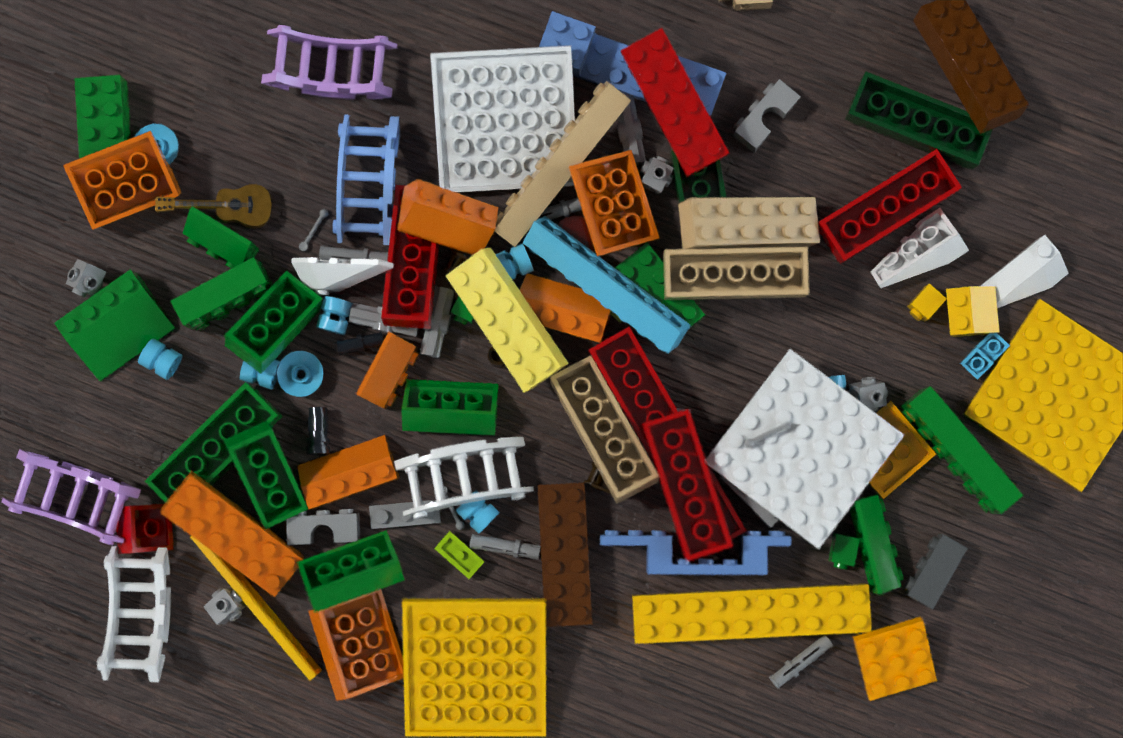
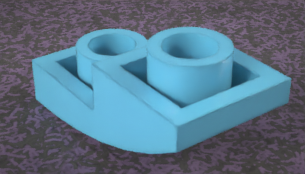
M997 333L987 334L960 364L978 380L1010 345Z

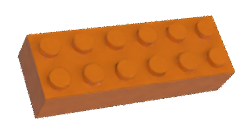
M193 471L188 474L161 509V514L273 597L278 594L299 568L297 562L304 560L301 552L293 546L287 545L285 540L269 528L265 529L261 522Z

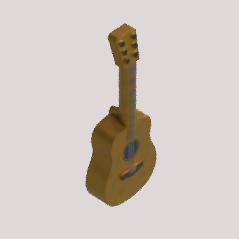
M250 184L235 190L221 189L217 193L216 200H175L174 197H156L155 211L166 212L174 211V209H190L192 206L196 209H215L217 219L222 223L234 222L247 228L256 229L264 226L270 217L271 198L266 188L261 185Z

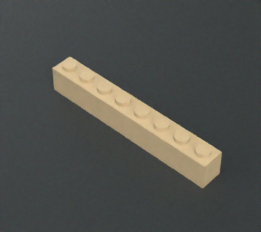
M608 81L604 84L600 83L593 91L595 96L589 103L586 101L578 111L580 115L575 121L571 120L563 130L565 134L561 139L557 138L549 147L550 153L546 158L541 157L532 176L527 175L520 184L522 187L517 194L513 193L506 202L508 206L503 212H498L495 232L514 247H516L531 228L534 221L539 218L571 177L569 166L582 163L631 102L629 98Z

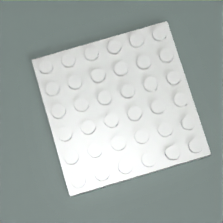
M571 45L431 53L440 187L453 192L521 189V182L527 175L532 176L541 157L546 158L550 153L549 147L557 138L561 139L565 134V131H563L565 126L571 120L575 121ZM572 176L564 186H574Z
M789 349L705 461L708 466L819 549L903 438L904 434ZM788 421L791 425L754 443L751 448H747L744 445L746 439L756 438Z

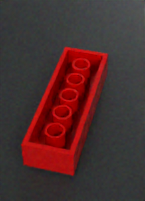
M663 28L621 50V55L687 177L729 155L728 149Z
M938 149L819 221V232L839 264H842L957 193L962 186Z
M396 185L387 262L394 263L392 269L386 271L381 319L384 326L431 329L439 244L398 231L405 185Z
M689 409L643 423L642 427L685 560L689 561L733 547Z

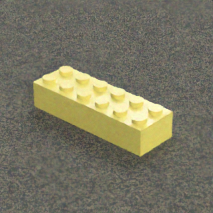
M491 248L481 249L446 275L524 393L532 390L569 364Z

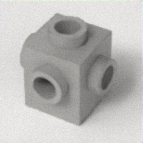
M657 156V158L653 157L649 161L645 160L639 170L643 187L655 194L661 193L664 186L668 187L674 177L671 174L674 168L669 166L670 162L660 156Z
M77 259L74 267L68 272L66 284L74 287L73 293L83 297L86 294L93 296L101 289L106 271Z
M865 377L861 379L862 382L849 384L850 394L870 410L877 411L878 407L887 405L888 391L885 383L876 380L875 377Z
M220 588L212 594V599L203 607L217 625L227 624L229 621L237 620L242 615L241 611L246 605L233 588Z

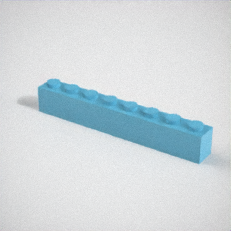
M546 216L534 221L523 241V244L532 253L542 257L550 267L556 268L563 273L567 280L576 283L586 294L600 301L604 308L610 309L617 314L621 321L630 324L641 336L647 337L654 342L658 349L669 353L678 347L691 326L601 257H597L593 251Z

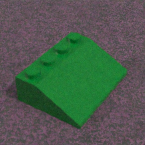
M131 269L54 323L67 343L100 382L138 356L151 339L155 338L159 341L176 329L138 273Z

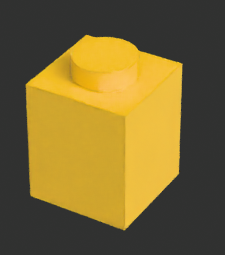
M929 283L907 307L911 310L909 313L916 320L920 321L922 319L925 322L930 319L947 298Z

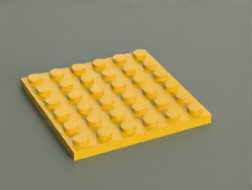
M1039 299L963 415L1077 491L1082 492L1123 430V353Z
M403 599L405 736H546V599Z

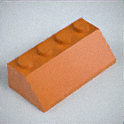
M417 179L404 186L398 231L474 255L481 249H485L494 233L499 207Z
M526 274L520 292L544 327L599 343L603 342L611 315L610 309L604 308L600 301L586 294L580 288Z
M383 435L298 465L301 488L308 509H315L400 479L399 473L394 467V459L386 436Z

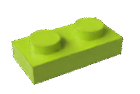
M451 531L434 548L468 579L485 562Z

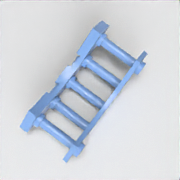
M344 115L343 123H339L338 136L341 138L337 170L336 220H333V233L337 234V243H342L344 232L379 233V235L383 236V245H389L393 213V190H395L396 182L394 161L398 156L400 118L390 116L389 125H385L384 128L350 126L349 115ZM350 135L377 136L387 139L386 145H382V147L348 146ZM347 155L381 157L385 159L384 170H380V173L346 171ZM345 180L380 182V184H383V197H379V199L344 198ZM344 207L379 208V211H383V222H379V224L347 223L344 217Z

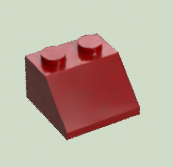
M164 504L123 506L116 527L117 535L124 538L123 543L117 542L118 554L157 551L158 547L173 550L172 521L161 514Z

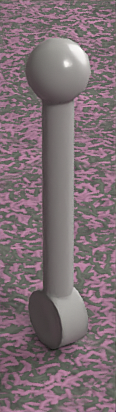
M326 209L320 211V216L307 238L299 244L301 251L308 250V243L322 220L328 216Z
M788 421L756 438L746 439L744 445L747 448H751L754 443L791 425Z
M443 486L445 498L449 499V496L447 494L448 489L447 487ZM449 507L455 519L457 530H463L465 524L460 521L454 507Z

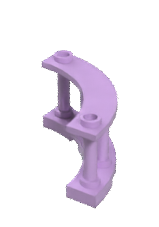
M278 25L277 28L267 30V35L278 38L275 70H272V73L263 74L261 84L287 91L289 87L302 89L301 94L329 98L355 99L356 95H367V99L392 97V88L384 86V83L381 82L385 50L397 48V44L388 41V37L375 36L374 39L328 38L293 31L291 27L286 25ZM287 41L302 44L299 76L296 77L286 75L284 71ZM311 46L328 48L325 80H322V82L312 81L308 77ZM337 49L354 50L351 80L348 84H338L334 81ZM363 51H375L373 79L370 83L361 84L360 73Z
M19 449L16 458L24 462L23 466L25 468L14 500L2 499V503L9 507V511L18 514L26 511L72 525L100 537V542L113 545L114 542H124V538L114 533L125 500H128L129 497L138 499L141 489L125 482L120 484L113 481V478L87 468L64 461L62 465H58V461L51 460L47 456ZM38 466L50 469L49 473H51L40 507L23 503L34 469H37ZM64 474L76 477V485L66 515L49 510L60 476L63 477ZM91 482L99 485V493L89 523L75 519V515L85 485ZM113 491L115 492L116 500L105 530L98 527L108 493Z

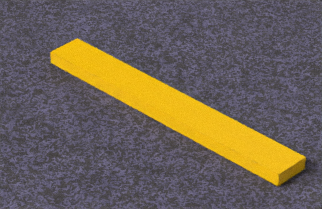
M190 536L308 680H312L322 672L319 665L244 575L201 542Z

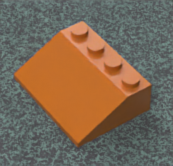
M151 131L63 165L92 230L155 206L156 197L175 198L181 194L173 171Z
M632 150L569 166L597 257L638 247L659 239Z
M381 589L314 613V610L308 611L336 701L349 699L404 678L403 656Z

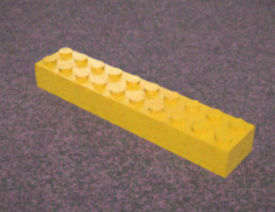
M865 583L632 595L635 644L863 633L872 631L869 584Z

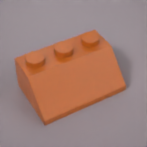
M388 332L356 395L384 409H387L388 406L392 407L397 398L395 391L399 385L403 386L408 377V374L405 373L409 365L413 366L419 356L416 352L418 348Z

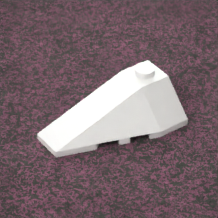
M941 208L920 220L915 225L916 230L909 237L905 236L900 241L902 243L895 252H889L871 271L880 288L949 264L969 251Z
M1043 235L981 286H995L997 308L1050 289L1069 273L1058 249L1046 235Z
M292 258L291 262L302 283L315 291L319 296H329V292L342 291L390 270L394 263L374 259H351L350 261L330 258V260Z

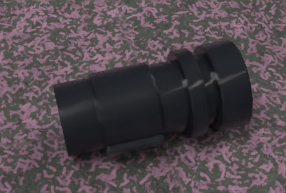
M311 407L309 408L308 417L309 438L307 439V444L309 446H307V455H329L330 446H328V443H330V439L328 438L327 408Z

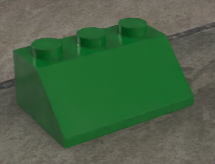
M193 206L190 208L182 233L188 237L186 242L196 248L202 245L208 249L206 254L216 260L222 257L227 261L225 265L231 269L256 256L260 248L251 241Z

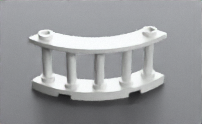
M498 438V442L486 443V440L461 443L430 450L431 454L419 457V454H414L393 461L395 470H405L410 483L414 508L403 511V516H413L414 519H421L427 517L429 512L471 502L511 497L512 500L524 499L525 494L534 491L533 487H521L515 453L517 452L516 449L525 446L524 438ZM495 452H503V455L506 456L512 488L498 490L492 455ZM480 454V457H483L489 491L472 494L466 459H468L467 456ZM453 459L457 463L463 496L446 499L439 465H441V461ZM427 465L431 469L436 502L423 505L417 472L420 467Z
M112 546L109 555L105 556L104 568L108 572L109 614L102 656L98 658L97 668L101 670L103 680H108L111 668L144 669L145 672H148L150 682H159L165 660V655H161L163 642L168 643L171 613V587H166V575H170L168 549L158 547L155 557L151 559L118 558L117 547ZM120 568L151 569V571H154L155 581L153 583L120 582ZM121 591L153 592L155 595V607L153 609L120 608ZM119 618L152 619L154 621L153 634L150 636L118 635ZM116 645L150 646L149 657L145 658V660L114 659Z

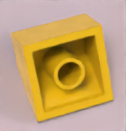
M995 286L946 289L950 336L960 337L1000 333Z

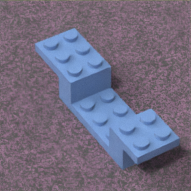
M553 11L551 12L539 47L571 45L573 76L597 85L608 81L621 93L633 95L634 98L646 102L621 55V50L628 47V45L595 34V26ZM678 56L711 117L726 72Z
M605 530V535H600V545H646V572L648 574L767 575V546H791V536H786L785 531H768V535H761V531H746L745 535H739V563L736 559H721L722 563H714L713 559H698V563H690V560L687 561L685 559H675V563H672V536L667 535L665 530H651V535H643L642 530H628V535H619V530Z

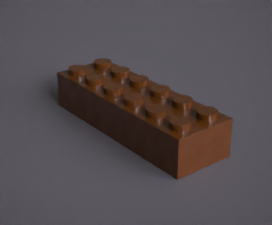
M936 0L921 6L913 22L980 134L1019 119L1029 106V103L966 0Z
M585 484L538 485L543 598L546 599V627L592 624Z

